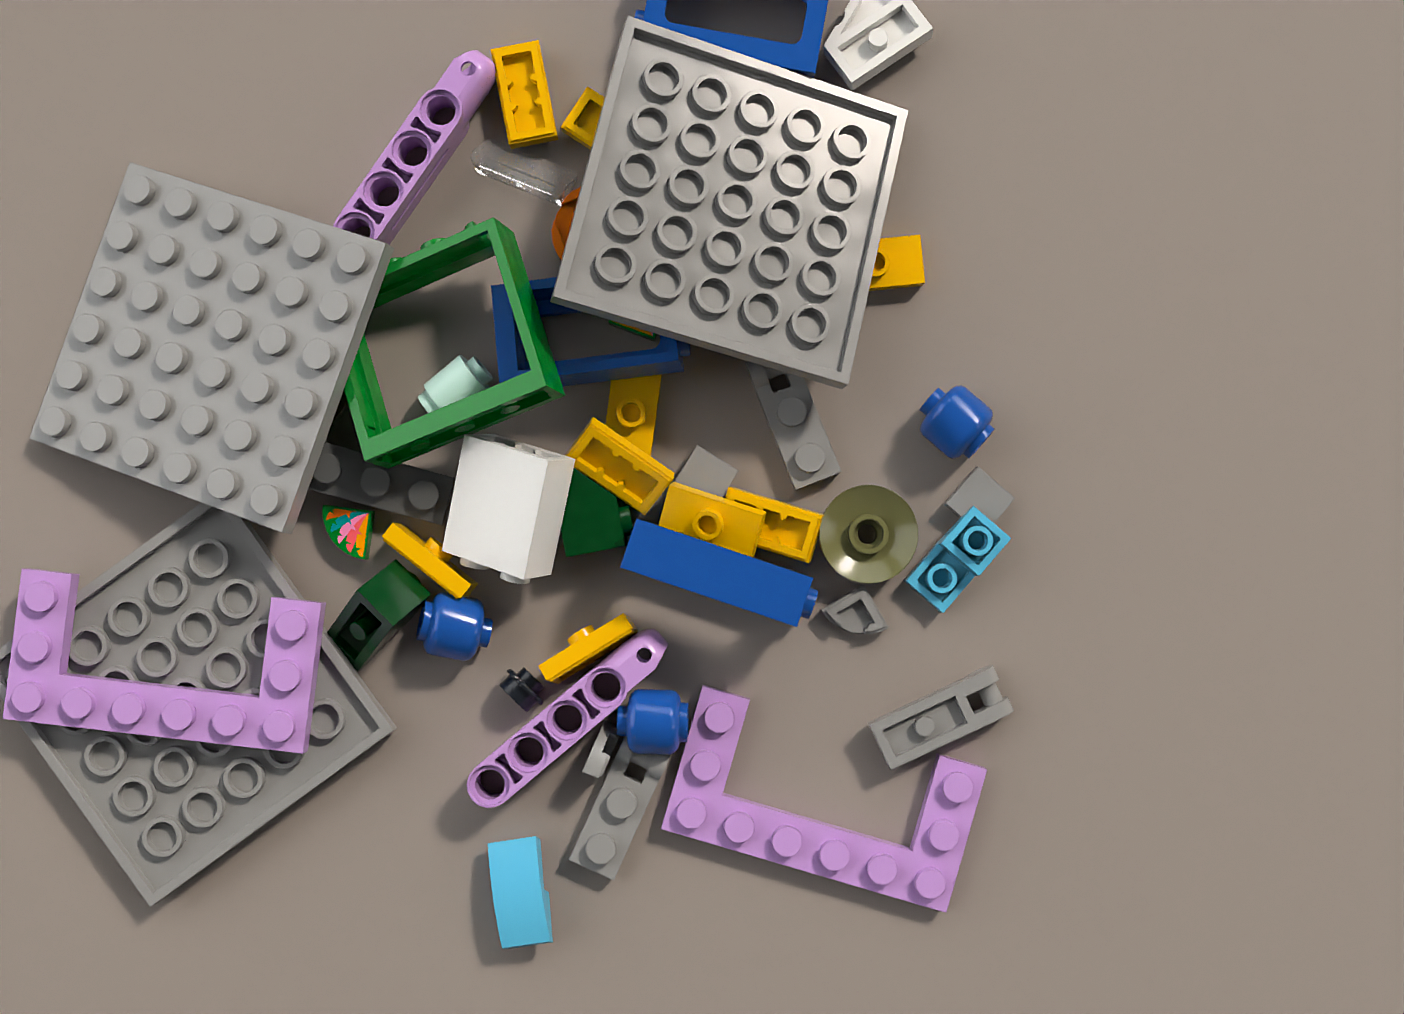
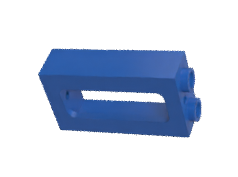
M647 0L645 11L636 10L634 18L814 78L828 0H802L806 4V13L801 39L795 44L671 23L665 17L668 0Z
M557 277L529 280L540 317L582 312L550 302ZM499 284L491 285L498 375L499 383H502L531 369L505 285ZM660 335V343L653 349L555 361L563 387L684 372L683 356L691 355V344Z
M637 518L620 568L795 627L798 626L800 617L810 618L818 595V590L810 588L813 581L812 577Z

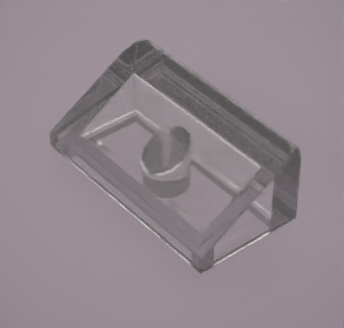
M487 139L474 149L470 155V160L477 173L561 206L566 196L573 191L578 179V174L575 171L520 149H511L509 145L495 139Z

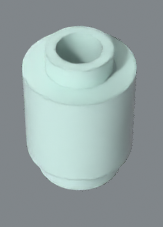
M459 355L424 384L425 390L418 395V399L425 410L430 413L490 388L487 383L493 377L475 356L467 360L462 355Z

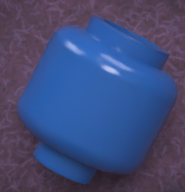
M962 385L951 388L947 393L937 388L919 409L926 415L920 426L922 435L951 459H956L963 454L970 458L995 430L990 425L993 417L992 410Z
M440 592L435 595L432 602L424 601L419 616L416 640L423 641L424 649L429 655L468 661L473 658L478 647L487 648L491 637L493 620L484 617V606L479 599L468 596L456 599L448 592Z
M636 689L629 696L628 706H618L617 735L627 736L628 747L633 753L670 755L677 751L680 742L687 743L689 703L681 702V698L676 691Z

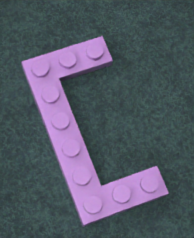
M32 568L21 570L3 719L302 754L308 751L326 602L271 597L259 695L67 673L80 574Z
M702 685L689 729L688 741L684 746L661 825L662 830L931 909L947 912L987 769L985 767L937 753L910 847L723 793L750 698Z

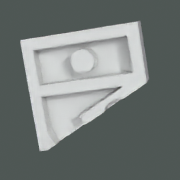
M850 0L844 10L845 16L843 20L834 27L824 44V55L850 90L853 91L931 39L933 27L912 0Z

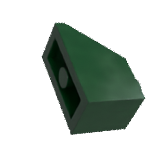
M573 468L561 526L566 557L627 546L626 536L631 535L633 530L629 505L620 507L619 499Z
M395 559L356 590L327 633L358 672L414 617L431 593L421 584L415 574L408 571Z

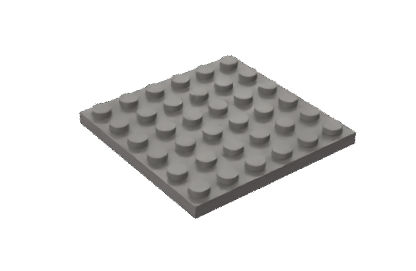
M627 16L550 302L835 388H845L849 385L908 110Z
M130 162L32 429L30 439L276 531L292 534L394 248L385 242Z
M200 503L77 592L67 673L259 695L271 597L305 599L247 519ZM324 625L308 751L303 754L18 721L150 907L397 729L350 661L327 633ZM12 640L0 647V697L4 703Z

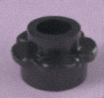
M525 667L518 673L513 669L507 670L509 675L499 685L523 710L528 712L537 702L540 705L543 704L544 701L538 694L545 687Z

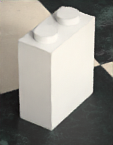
M464 434L442 551L461 557L460 564L465 567L479 570L492 568L500 571V578L511 583L529 584L531 578L551 575L575 459L496 434Z

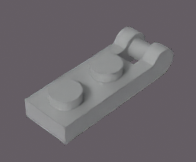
M749 361L746 362L745 366L794 490L842 472L805 379ZM785 374L790 387L773 393L768 380Z
M989 665L980 668L954 683L868 722L889 769H895L1011 714L1014 709L1008 696L1002 697L996 682L999 680L994 666ZM978 691L984 705L973 711L966 696Z
M627 736L624 737L569 858L570 861L609 879H615L670 755L633 753L628 747ZM629 762L647 769L643 780L625 773Z

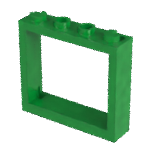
M492 217L479 224L472 221L459 233L447 238L431 239L423 243L420 250L403 258H391L373 309L496 256L531 370L391 428L366 338L363 334L344 390L364 461L389 469L462 439L464 434H474L565 396L515 234L496 218Z

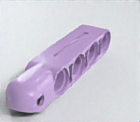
M472 50L454 58L435 87L428 90L417 102L336 218L334 227L350 232L362 226L369 227L370 238L385 242L388 245L391 244L466 136L470 119L491 91L496 79V68L490 58L478 50ZM467 63H472L468 68L462 71L463 65ZM445 107L455 109V116L448 124L436 125L433 123L435 113ZM416 147L427 149V156L421 164L416 166L405 164L406 156L410 150ZM388 187L399 188L398 198L392 205L387 207L378 205V196L383 189Z
M655 629L638 631L482 760L469 774L467 780V792L472 801L485 808L497 807L503 804L613 712L625 700L628 691L656 669L669 644L665 638ZM639 649H649L652 655L651 658L642 659L639 656ZM608 672L618 678L621 690L617 696L606 699L596 693L594 679L600 673ZM562 705L576 707L582 715L581 726L575 730L562 728L556 720L557 709ZM526 737L537 739L543 747L544 754L542 759L534 762L525 760L519 753L518 745L520 740ZM485 770L499 772L504 778V791L491 793L484 789L481 784L482 772Z

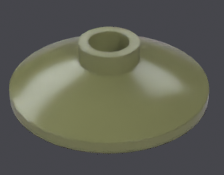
M859 485L837 495L825 509L819 530L821 550L829 565L843 577L859 583L883 582L899 574L913 558L918 543L917 521L911 507L896 492L878 485ZM863 525H870L875 530V538L869 544L862 543L858 538V530Z

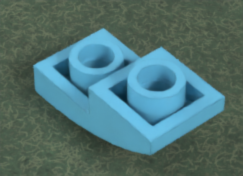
M971 506L903 581L940 613H944L975 576H980L1011 538L975 506Z
M533 836L488 843L492 895L502 949L553 943L549 892L544 889L541 840Z

